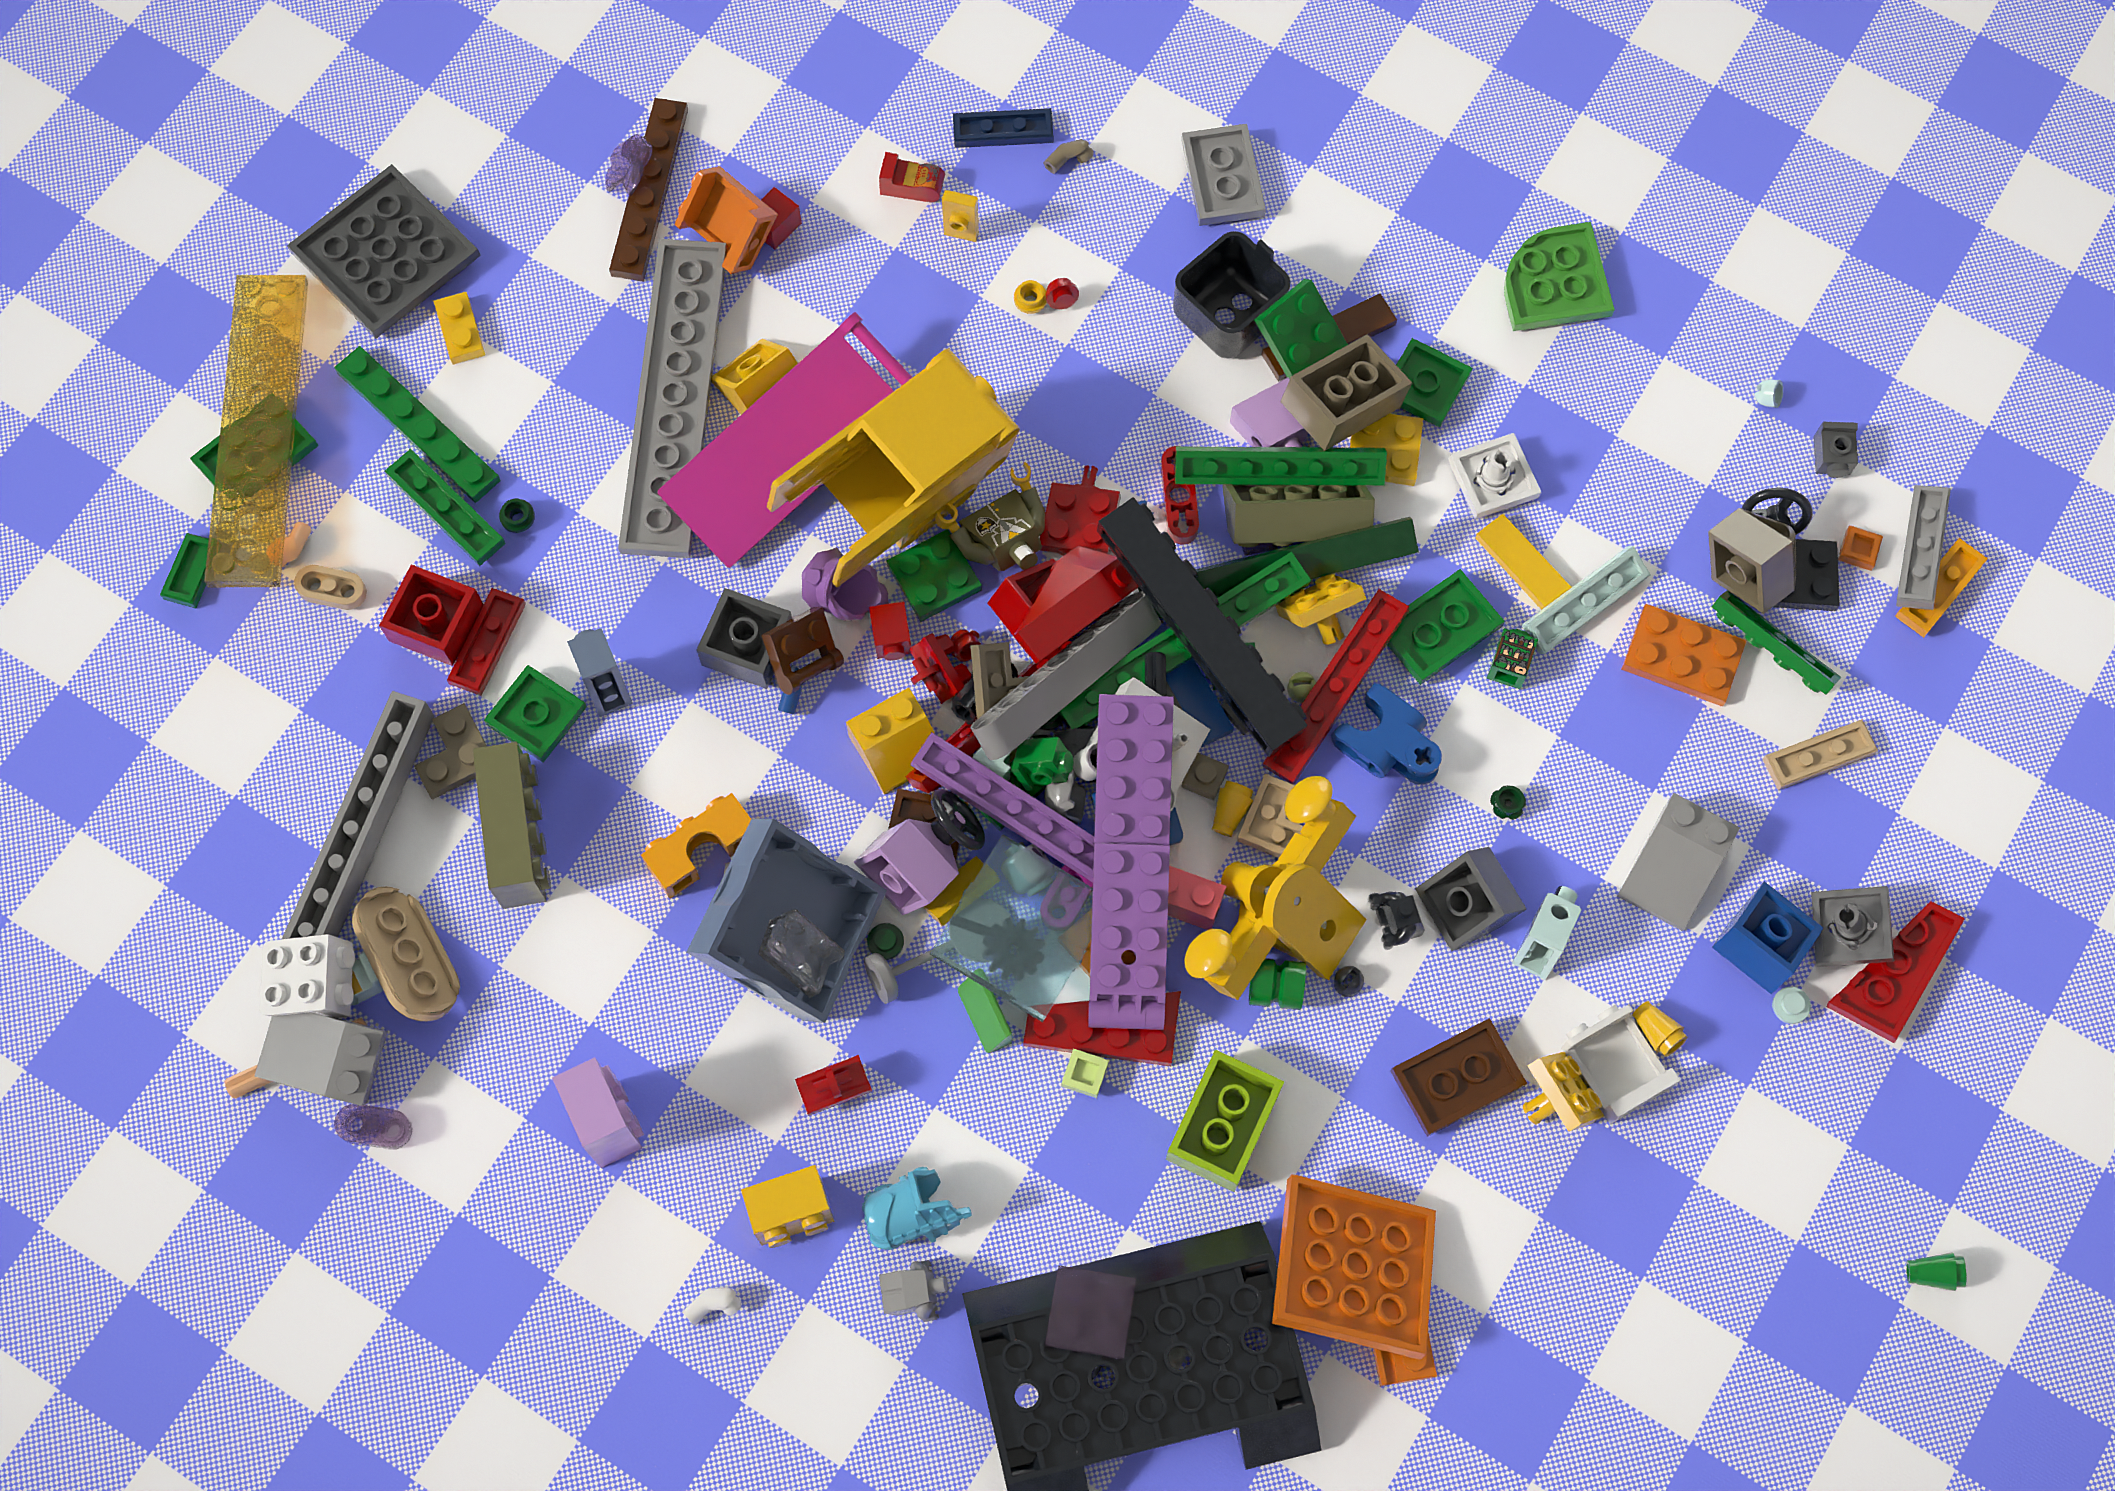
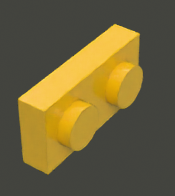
M467 292L434 300L452 365L485 356L486 354Z

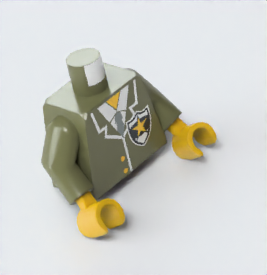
M1023 462V467L1027 473L1024 478L1016 477L1012 467L1010 470L1011 481L1016 486H1020L1021 493L1016 489L1012 490L960 520V526L956 522L958 510L953 504L948 503L945 507L947 513L952 517L950 520L944 519L937 511L935 516L937 526L950 530V538L967 560L984 565L990 564L998 571H1005L1015 564L1022 570L1036 565L1038 561L1036 552L1042 547L1039 536L1045 531V509L1036 487H1031L1029 482L1031 479V467L1026 462Z

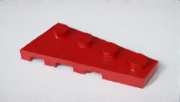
M1930 901L1893 939L1894 962L1869 963L1827 1003L1826 1007L1895 1044L1965 918Z
M1181 991L1165 993L1164 1030L1088 1027L1089 1001L1028 1007L1023 1046L1072 1053L1074 1048L1098 1057L1171 1067Z

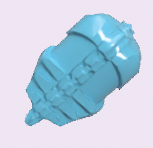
M918 1167L914 1171L908 1172V1177L906 1175L899 1177L900 1181L894 1185L891 1183L883 1184L874 1188L873 1192L869 1191L865 1195L864 1203H862V1211L865 1212L864 1220L867 1223L870 1241L877 1248L885 1250L896 1249L903 1243L923 1235L930 1242H936V1238L947 1235L948 1231L959 1226L961 1219L964 1218L965 1220L972 1216L969 1207L956 1209L948 1200L930 1202L929 1198L936 1192L941 1181L936 1170H929L927 1167Z

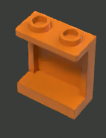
M721 166L698 171L692 178V187L687 198L678 209L679 215L674 225L679 229L690 227L708 242L726 243V258L722 267L730 274L752 269L778 214Z

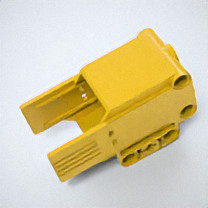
M946 348L938 353L927 364L925 369L774 480L766 507L771 512H774L787 501L789 503L794 501L812 486L824 484L867 533L849 547L850 551L839 559L832 583L839 587L892 545L896 544L899 549H904L936 525L935 516L937 511L943 518L949 515L945 508L946 504L950 503L958 508L967 501L977 489L979 482L994 472L1007 459L1020 427L997 403L995 391L989 382L981 376L977 375L974 377L951 349Z

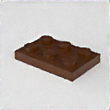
M1490 1018L1396 1065L1390 1070L1427 1137L1527 1085L1525 1078Z

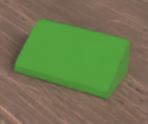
M978 969L958 987V994L985 1052L992 1053L1012 1044V1032L983 970Z

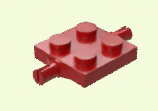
M1089 465L1084 466L1081 484L1051 483L1045 512V531L1040 535L1042 544L1040 551L1054 552L1064 556L1077 546L1110 554V548L1097 532L1099 520L1119 507L1121 494L1120 491L1100 489L1095 486L1098 473L1097 467L1091 466L1090 471Z

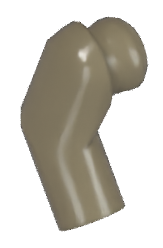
M1083 139L1062 143L1043 164L1049 172L1055 174L1069 159L1075 156L1080 163H1086L1093 157L1094 151L1088 146L1089 142Z

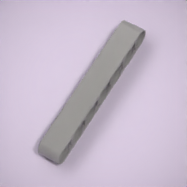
M1142 591L1134 593L1119 602L972 724L971 729L989 760L1002 758L1013 751L1161 626L1162 623L1151 602Z

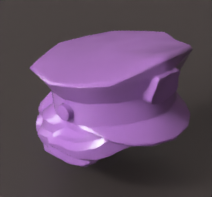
M837 547L817 552L802 572V599L810 608L823 607L824 612L833 614L838 619L844 621L861 620L867 612L870 613V606L889 604L887 588L878 581L877 571L869 564L839 587L832 583L838 561L844 556Z

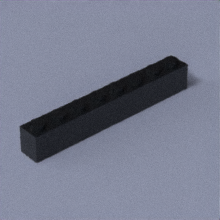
M1132 497L1099 520L1097 532L1268 758L1305 731L1308 725L1305 723L1307 717L1304 711L1296 702L1292 704L1283 694L1285 688L1280 679L1274 673L1270 675L1261 665L1263 659L1257 649L1251 644L1247 646L1239 636L1241 630L1237 623L1230 616L1225 618L1218 608L1220 604L1215 594L1209 588L1203 589L1196 580L1198 574L1195 568L1187 559L1184 561L1180 559L1174 551L1176 545L1167 532L1163 531L1161 533L1153 523L1155 521L1154 515L1144 503L1139 505L1135 498Z

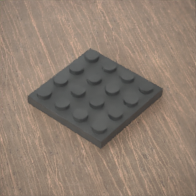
M393 164L287 245L290 253L375 339L481 256L479 250Z

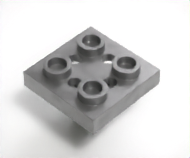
M1887 886L1811 892L1813 920L1823 927V930L1814 942L1815 959L1818 967L1894 962L1890 898ZM1874 922L1877 923V928L1875 930L1867 929L1868 923L1871 928L1874 927ZM1854 941L1859 942V947L1857 949L1852 950L1849 948V945L1851 947L1857 946Z

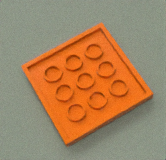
M1291 1174L1287 1179L1272 1324L1421 1360L1427 1353L1436 1210Z

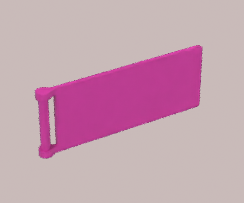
M856 312L852 313L834 332L658 490L660 498L727 568L734 566L821 486H812L791 503L787 501L774 512H771L766 506L773 481L894 392L844 337L852 332L901 385L913 378L861 323L863 319Z

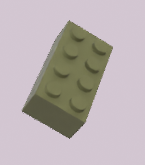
M517 742L474 748L473 757L488 888L502 909L547 902L545 890L551 889L549 870L547 867L544 868L541 855L547 854L544 834L539 833L537 821L542 820L543 816L539 798L535 799L533 790L534 786H538L536 767L531 765L529 754L523 753Z

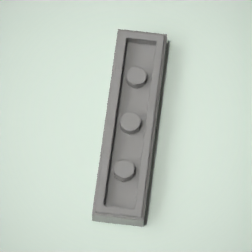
M1914 485L1897 594V607L1934 609L1951 488Z

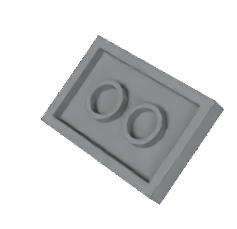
M1247 123L1183 132L1181 141L1199 226L1265 217L1266 207Z

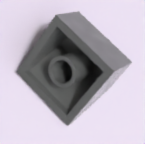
M1490 847L1465 852L1415 888L1451 952L1499 929L1526 910L1525 905Z

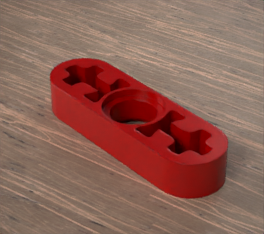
M1172 446L1164 451L1161 458L1167 533L1174 543L1186 545L1193 542L1198 535L1199 516L1195 484H1175L1174 465L1171 463L1172 459L1176 457V446ZM1175 488H1183L1188 491L1190 497L1185 502H1176L1170 497V492ZM1185 512V524L1188 526V530L1186 533H1181L1178 527L1179 513Z

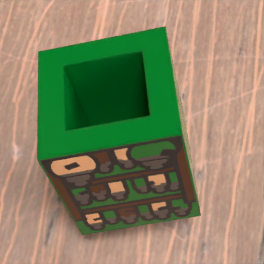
M1504 628L1486 679L1520 690L1527 677L1538 639L1531 637L1530 634L1520 629L1508 630Z

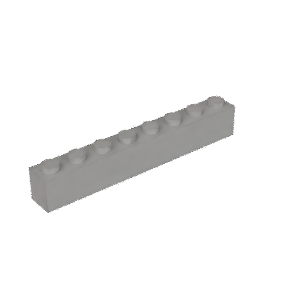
M395 691L391 692L282 939L326 934L339 937L433 722L432 719L435 717L426 701Z

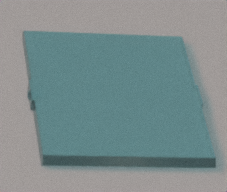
M1002 834L974 882H971L968 888L963 891V896L959 901L960 905L936 942L930 955L1043 1022L1072 971L1074 972L1077 966L1082 963V958L1086 953L1085 949L1091 940L1093 888Z

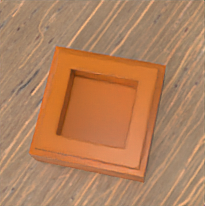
M1849 525L1845 531L1838 560L1872 571L1876 564L1883 536Z

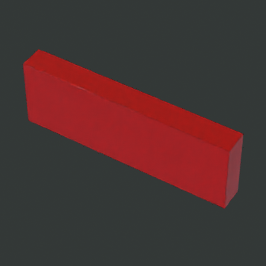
M491 588L447 678V682L450 685L482 696L525 608L526 602L524 599Z

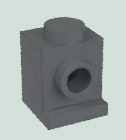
M1822 422L1813 436L1816 474H1827L1831 478H1842L1851 475L1858 464L1856 439L1858 423Z

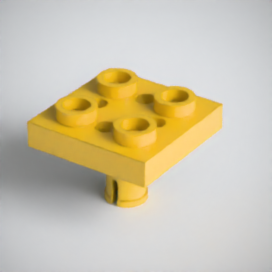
M1330 574L1316 579V585L1305 590L1301 589L1275 606L1279 617L1301 628L1317 623L1322 636V642L1325 645L1336 643L1334 637H1337L1339 641L1345 637L1336 613L1366 600L1361 585L1335 574Z
M1565 1052L1541 1057L1528 1065V1068L1543 1090V1093L1523 1104L1525 1114L1540 1108L1528 1116V1119L1533 1124H1539L1543 1119L1556 1112L1568 1132L1593 1124L1605 1116L1600 1109L1602 1103L1598 1095L1591 1088L1586 1087L1580 1077L1581 1069L1571 1056H1567Z

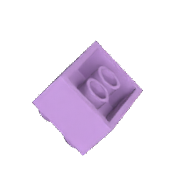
M594 1057L552 1077L582 1147L600 1168L643 1149L638 1139L644 1135L637 1117L635 1114L633 1115L630 1107L627 1106L626 1103L629 1100L625 1090L615 1074L612 1073L609 1065L602 1067Z

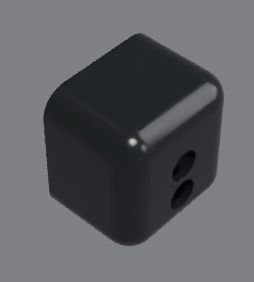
M1227 232L1178 272L1175 279L1173 311L1176 317L1216 355L1221 358L1231 359L1238 356L1262 335L1254 319L1289 292L1290 277L1273 261L1274 251L1263 240L1260 239L1256 245L1241 232ZM1244 294L1251 299L1252 304L1249 308L1240 310L1234 307L1232 299L1236 295ZM1224 308L1231 310L1235 315V319L1229 324L1220 323L1215 318L1218 310Z

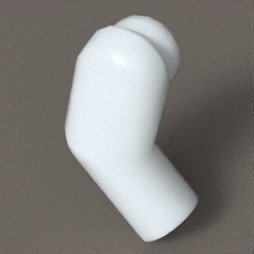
M708 1288L690 1303L682 1313L696 1326L711 1310H722L727 1316L734 1315L741 1308V1299L736 1296V1291L731 1288Z

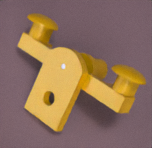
M1322 776L1307 777L1298 782L1288 793L1284 805L1287 818L1293 823H1305L1300 831L1301 834L1295 832L1275 863L1254 867L1236 861L1225 868L1221 877V884L1226 886L1225 894L1227 896L1240 900L1238 922L1230 934L1222 929H1210L1199 934L1190 943L1184 959L1185 968L1189 975L1194 978H1205L1204 980L1219 993L1239 1000L1271 948L1279 939L1300 960L1306 962V965L1318 977L1326 980L1330 979L1367 919L1320 873L1357 817L1343 802L1331 799L1333 788L1328 779ZM1326 921V930L1320 936L1321 925Z

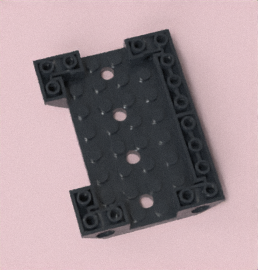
M1261 1221L962 1293L1007 1491H1089L1085 1466L1236 1429L1235 1433L1245 1470L1322 1451L1315 1405L1295 1331L1293 1328L1272 1324L1278 1267ZM1259 1329L1265 1334L1267 1343L1263 1349L1255 1351L1247 1347L1244 1336L1248 1330ZM1177 1347L1186 1349L1191 1356L1190 1365L1182 1370L1173 1368L1168 1360L1169 1352ZM1100 1366L1110 1368L1115 1376L1114 1383L1105 1389L1095 1386L1091 1377L1093 1371ZM1030 1385L1036 1389L1038 1400L1032 1407L1024 1408L1017 1404L1015 1393L1019 1387Z

